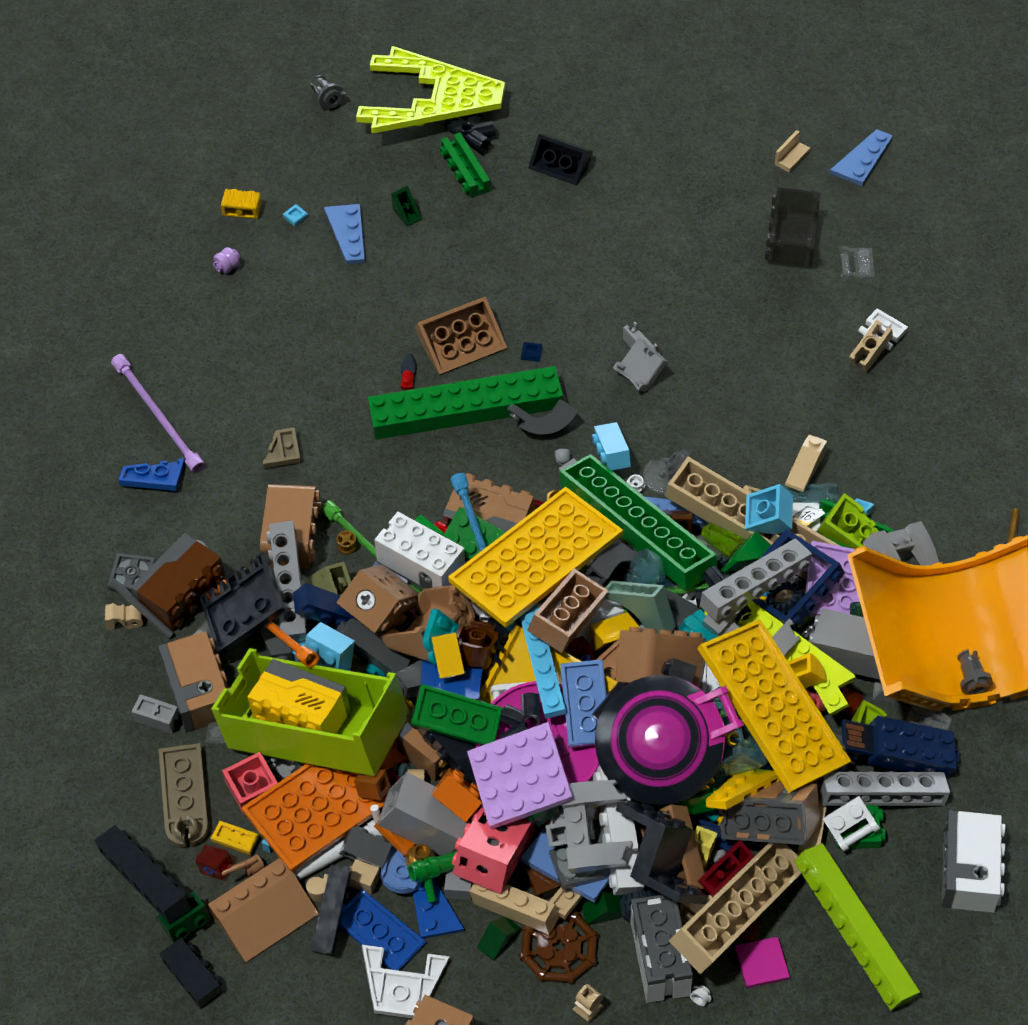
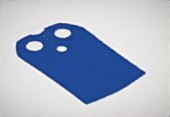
M422 660L421 684L472 699H479L482 669L463 665L465 674L440 679L438 667Z

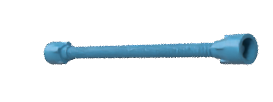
M458 473L453 475L450 480L456 494L462 498L461 500L470 521L469 523L478 544L477 546L481 552L486 548L469 499L468 480L465 473ZM516 620L505 628L508 631V635L515 625H518Z

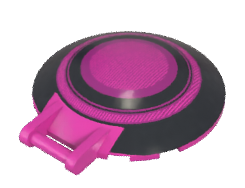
M655 675L634 680L619 689L604 706L595 731L597 759L607 779L616 780L618 784L614 787L621 793H625L629 798L652 805L679 803L699 793L709 784L720 767L725 747V735L744 726L742 720L738 719L727 693L729 691L727 687L724 686L705 694L697 686L686 680L667 675ZM720 698L731 724L724 725L714 703L715 699Z

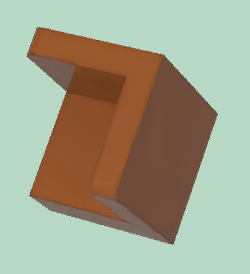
M379 769L375 776L358 774L354 779L358 796L362 798L381 800L391 787L386 770Z

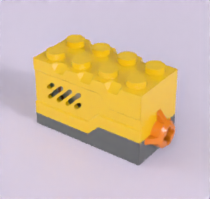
M272 659L266 670L260 675L257 684H255L247 696L254 719L337 734L351 712L346 686Z

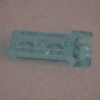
M823 483V485L808 484L804 492L783 484V487L793 494V503H819L820 505L822 499L832 501L835 504L838 501V495H836L838 484Z

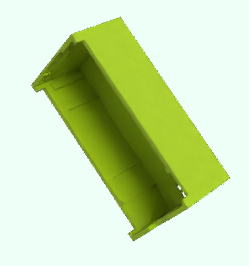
M249 648L238 665L237 671L239 675L229 691L224 688L211 708L229 749L255 754L261 752L262 755L369 776L376 775L406 722V715L409 713L396 673L388 672L387 677L318 665L308 668L301 662L260 656L257 649ZM272 659L346 686L351 712L337 734L254 719L253 715L250 718L247 714L251 708L247 696L255 684H257L260 675L266 670Z

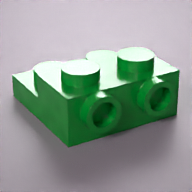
M866 805L880 827V822L883 821V809H878V806ZM864 818L840 833L843 839L867 825V819ZM880 828L876 832L872 831L848 846L849 849L880 848L882 841H885V828ZM837 842V849H841Z

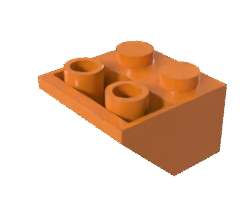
M449 768L432 791V796L466 822L482 803L478 786L473 782L469 784L464 780L465 775L458 769L453 771Z

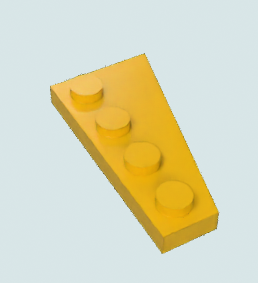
M745 766L706 799V807L727 810L742 802L744 796L756 794L758 788H767L771 786L773 780L775 782H780L781 780L775 771Z

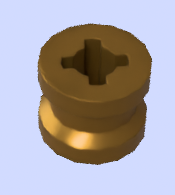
M345 530L337 535V548L340 553L349 555L356 551V536L353 532Z

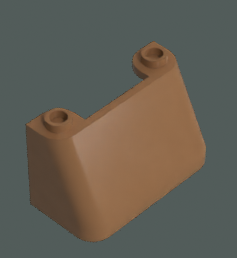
M453 585L423 589L416 598V606L420 615L405 632L388 629L381 636L385 645L391 650L430 662L428 651L423 646V636L432 609H439L460 626L463 624L465 626L471 625L475 618L474 610L466 595Z

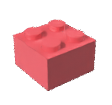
M261 752L222 770L225 783L241 812V807L278 783Z

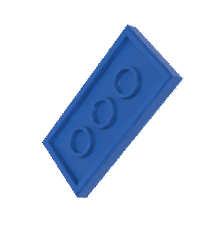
M363 889L344 906L340 928L361 946L383 947L382 963L390 970L401 971L426 945L424 939Z

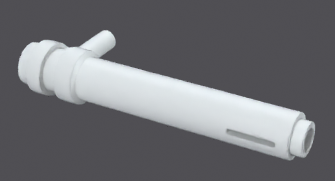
M374 804L370 807L374 820L367 822L363 828L367 829L368 834L372 836L379 835L383 837L374 827L381 815L379 806ZM346 836L295 870L293 873L296 878L301 880L344 857L339 852Z

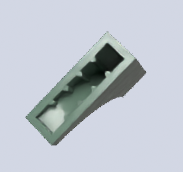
M610 581L605 587L609 590L605 599L619 603L629 609L645 628L657 629L656 633L659 634V630L673 631L676 627L664 585Z

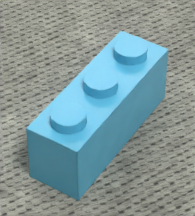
M617 422L594 426L595 434H592V441L594 446L596 445L601 463L605 464L610 470L631 467L629 448Z

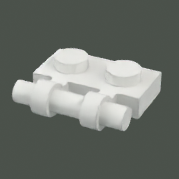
M876 309L866 319V325L869 328L861 326L858 330L864 337L874 322L878 320L883 324L881 326L882 331L879 333L883 335L886 332L887 326L890 327L893 332L891 340L897 343L907 332L908 326ZM889 342L885 348L890 351L893 348V344Z

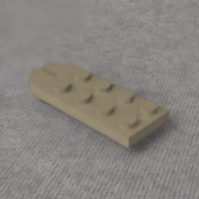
M201 744L159 749L166 836L173 845L186 847L185 830H189L188 839L190 846H195L201 843L208 834Z

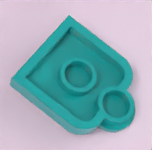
M439 609L431 610L423 636V646L428 651V659L430 663L436 666L431 637L455 632L457 635V630L460 627L459 624Z

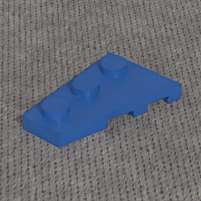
M180 458L178 462L167 463V460L160 461V464L157 465L144 463L123 466L119 477V485L177 491L185 459Z

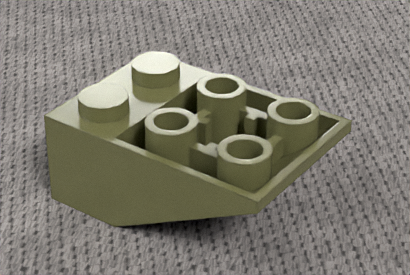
M340 562L322 568L301 582L302 585L307 583L342 595L351 583V579L345 562Z

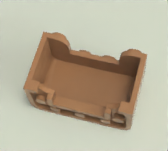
M268 485L260 539L261 553L264 552L269 557L268 550H272L271 543L268 544L266 532L270 531L269 524L293 521L296 530L300 569H311L312 562L316 560L314 540H312V535L316 534L314 518H318V513H321L322 507L320 490H317L316 486ZM282 542L278 547H284L287 543ZM283 561L280 565L285 566L289 561ZM273 562L270 564L271 568H274Z
M629 627V631L620 630L616 681L630 683L647 676L663 675L661 670L664 662L675 658L697 666L692 684L701 688L704 659L697 647L706 641V638L702 637V633L689 632V636H687V631L675 630L674 634H672L670 630H659L658 634L656 633L657 629L644 628V632H642V628Z

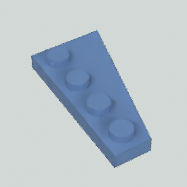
M876 129L831 168L830 174L863 186L890 144L893 135Z

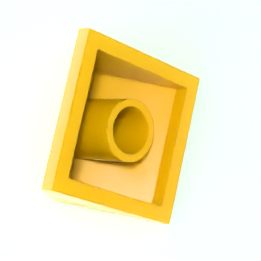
M628 612L591 624L590 631L593 651L613 645L620 638V630L629 631V627H639V625Z

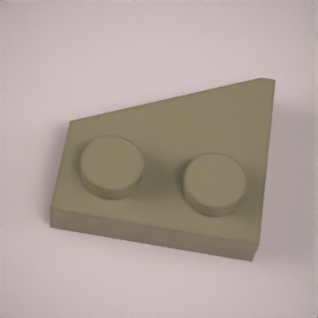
M295 427L276 430L273 442L269 445L267 457L263 460L264 468L300 463Z

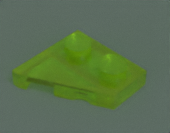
M712 522L703 527L701 532L704 538L729 557L746 540Z

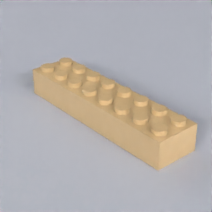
M768 843L669 942L701 974L801 874L794 862L798 857L797 854L787 844Z

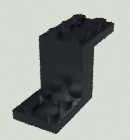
M630 800L627 803L618 802L617 812L646 826L630 877L678 903L706 904L708 896L701 892V888L690 884L687 885L684 883V879L677 877L693 829L685 826L686 822L683 820L670 818V814L665 811L654 810V806L642 802L640 805Z

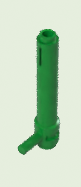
M457 851L437 857H426L424 861L416 860L408 866V874L413 882L424 881L428 902L436 901L432 879L442 873L454 870L452 860Z

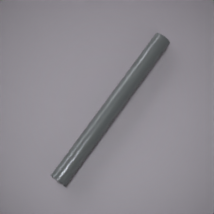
M115 578L110 582V585L168 639L174 634L170 628Z

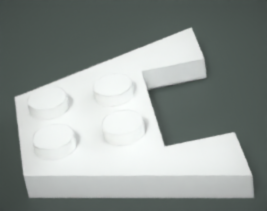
M362 945L374 1013L413 1018L415 1014L413 1010L417 1001H422L424 995L431 996L449 961V956L428 954L425 974L381 968L384 948Z

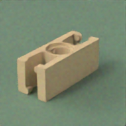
M878 320L874 322L849 356L850 363L856 367L858 366L857 361L862 355L867 356L865 361L861 360L859 362L862 371L866 373L893 338L892 329L888 326L881 338L876 337L877 333L882 331L881 326L883 325ZM871 344L876 345L872 349L867 348Z

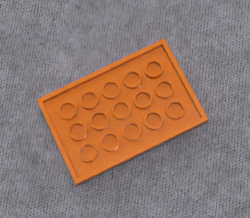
M306 763L241 808L242 812L291 872H294L346 836L352 827L356 828V826H360L372 818L370 809L372 805H378L379 810L382 811L388 791L381 800L359 797L354 783V779L359 773Z

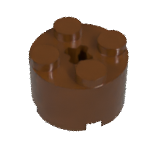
M473 621L471 625L465 626L463 624L458 628L457 639L462 664L480 669L489 668L490 664L495 661L494 654L497 651L498 632L493 630L491 624L482 621Z

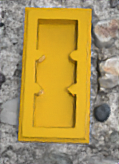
M219 821L211 837V842L251 855L259 839V834Z

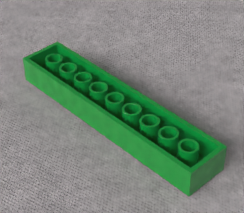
M556 366L370 396L368 397L374 437L375 440L510 418L511 412L507 408L511 403L528 414L551 411L559 399L563 400V394Z
M589 454L560 470L561 489L567 487L623 529V536L621 538L685 591L704 580L701 575L705 570L715 565L717 567L716 553L593 455Z

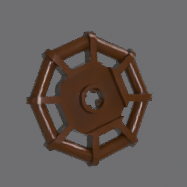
M571 912L565 919L570 921L569 924L555 925L549 935L543 932L539 934L535 932L536 929L523 926L519 958L535 973L539 981L569 982V984H573L574 980L590 967H595L599 935L580 916V912ZM576 924L586 935L580 937L577 931L573 929V926ZM531 937L537 940V950L530 951ZM561 942L562 945H565V948H561V951H556V947H553V945ZM588 942L587 955L585 956L581 954V944ZM533 958H541L545 967L542 969ZM578 960L582 961L579 966L570 971L569 967L572 963ZM550 968L564 969L565 973L549 972Z

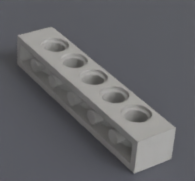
M294 522L269 524L270 531L266 532L268 544L271 543L272 550H268L270 562H273L274 568H271L286 610L276 617L280 619V624L277 626L296 642L304 641L307 635L306 618L295 614L294 600L290 603H284L285 599L293 598V592L302 586ZM282 542L287 543L284 547H278ZM283 561H289L285 566L280 565ZM286 579L291 580L289 584H282ZM289 617H295V620L292 622L286 621Z
M795 538L703 591L700 607L715 621L723 617L726 618L738 608L745 607L750 601L759 599L767 591L774 590L784 581H789L796 574L806 571L810 566L812 553Z
M933 771L832 772L820 778L817 783L822 806H843L857 796L861 797L865 805L944 806L950 794L945 773Z

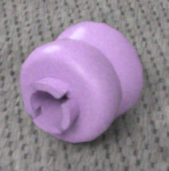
M226 247L214 255L213 266L218 272L228 274L232 269L240 265V255L235 249Z

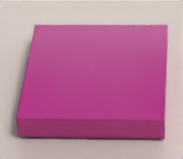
M778 937L735 945L746 989L789 980L790 976Z

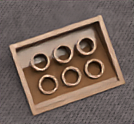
M486 296L418 322L414 327L424 350L439 375L508 348Z
M280 858L208 904L212 917L245 963L319 916L318 911L294 873L288 869Z

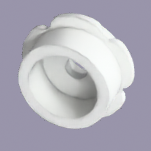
M635 474L628 478L627 483L638 492L645 488V482L640 475Z
M702 985L692 988L690 998L694 1003L699 1006H705L707 1002L711 1001L708 988Z

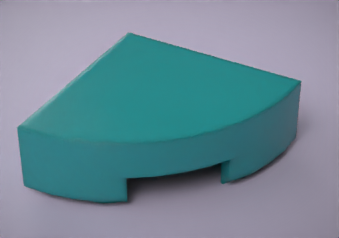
M370 663L365 668L366 674L387 677L383 671Z

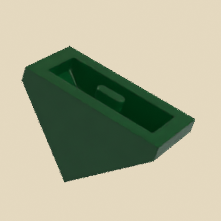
M408 186L391 193L392 208L406 226L422 219Z
M602 891L594 903L588 900L582 904L585 922L588 925L623 918L619 903L622 895H614L613 893Z
M507 917L498 918L489 923L477 949L494 961L522 928Z

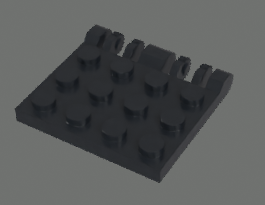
M264 552L257 555L256 559L250 560L252 572L246 566H242L240 568L241 573L236 570L225 578L226 582L221 581L218 583L221 594L215 588H211L209 593L206 592L199 597L217 653L220 655H224L286 611L270 567L271 562Z

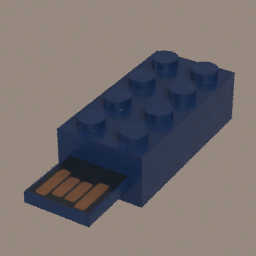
M877 716L869 725L849 720L841 722L843 750L868 755L869 765L903 772H944L946 778L957 769L956 764L959 762L960 756L959 750L955 747L954 731Z

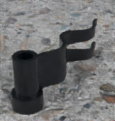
M491 616L488 623L493 626L495 632H498L497 651L494 654V660L501 667L502 662L497 654H499V651L503 654L505 652L504 646L508 631Z

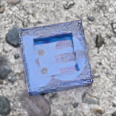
M524 342L521 360L539 362L542 344Z

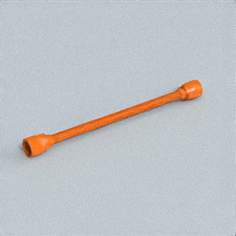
M218 585V586H217V591H218L219 594H221L220 589H219V585ZM272 621L265 625L266 628L296 652V658L306 667L311 668L318 663L319 656L315 651L299 645Z

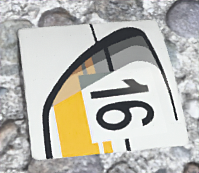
M808 505L793 515V518L808 526L825 514V512L812 505Z

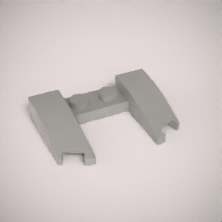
M921 521L909 524L904 529L886 533L885 530L872 533L863 541L867 548L900 561L898 552L911 550L920 565L927 566L939 562L933 542Z
M738 608L728 617H723L718 621H715L708 614L703 620L702 625L716 637L740 628L733 620L743 608ZM790 618L772 637L784 657L800 639L799 636L795 637L790 627L793 625Z
M616 780L569 783L574 800L561 805L564 809L568 869L572 874L625 866L627 864L626 861L622 860L626 848H633L632 841L590 843L587 807L628 801L625 793L620 795L614 787L618 784Z

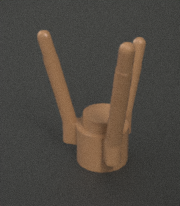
M256 854L243 862L217 871V874H210V877L227 875L242 868L249 876L251 874L254 875L265 867L261 858Z

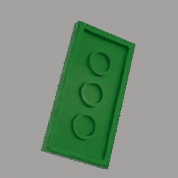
M421 684L411 726L483 746L495 741L503 707Z

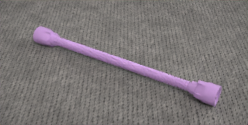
M123 354L113 357L111 364L119 374L122 373L127 377L184 454L186 458L184 462L192 473L196 474L205 468L204 461L198 453L190 451L182 438H180L131 372V364Z

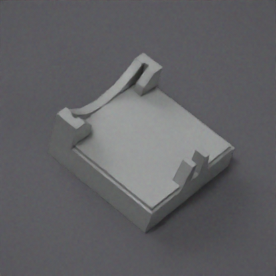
M638 338L623 361L616 362L613 368L628 378L638 391L646 392L668 361L643 339Z

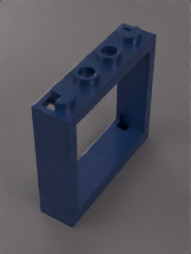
M786 529L760 558L796 538L812 553L811 557L827 566L828 569L787 615H784L760 598L752 601L783 624L790 618L793 622V625L790 627L794 631L799 625L801 626L808 614L815 610L817 604L827 597L834 585L840 582L845 572L839 562Z

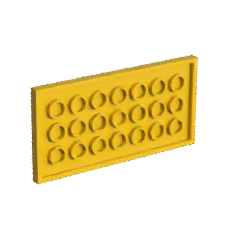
M564 487L448 576V581L506 628L556 589L573 569L580 570L623 536V529L570 489Z
M760 619L702 643L697 647L720 686L727 687L729 691L727 694L731 703L788 793L814 782L851 762L849 756L843 750L840 742Z

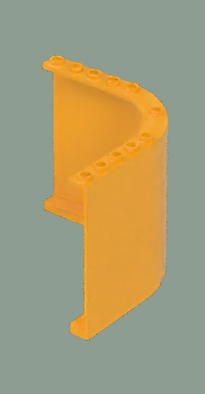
M1028 535L1015 537L1011 540L1012 542L996 545L993 547V550L979 552L974 557L946 564L938 562L927 566L908 564L866 546L858 547L854 552L847 554L886 697L925 709L941 711L945 707H951L952 711L993 705L996 704V700L1006 697L1014 700L1028 695ZM968 649L971 656L973 651H977V658L981 662L984 672L990 673L993 684L987 692L969 695L961 691L960 682L964 677L961 671L960 660L958 661L957 655L960 652Z

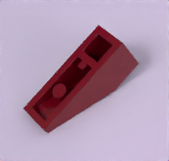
M739 840L699 878L698 882L714 897L755 855Z

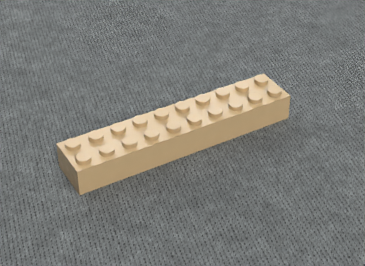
M687 457L668 483L664 496L741 542H744L754 533L745 529L746 495L751 493L692 458ZM794 518L792 519V529L789 531L809 544L812 541L840 546ZM758 532L771 545L782 534ZM808 569L797 575L807 580Z

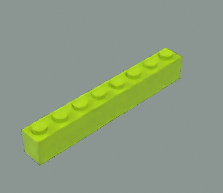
M823 843L804 850L794 861L876 987L883 1001L887 1004L890 1011L910 1002L920 993L919 989Z

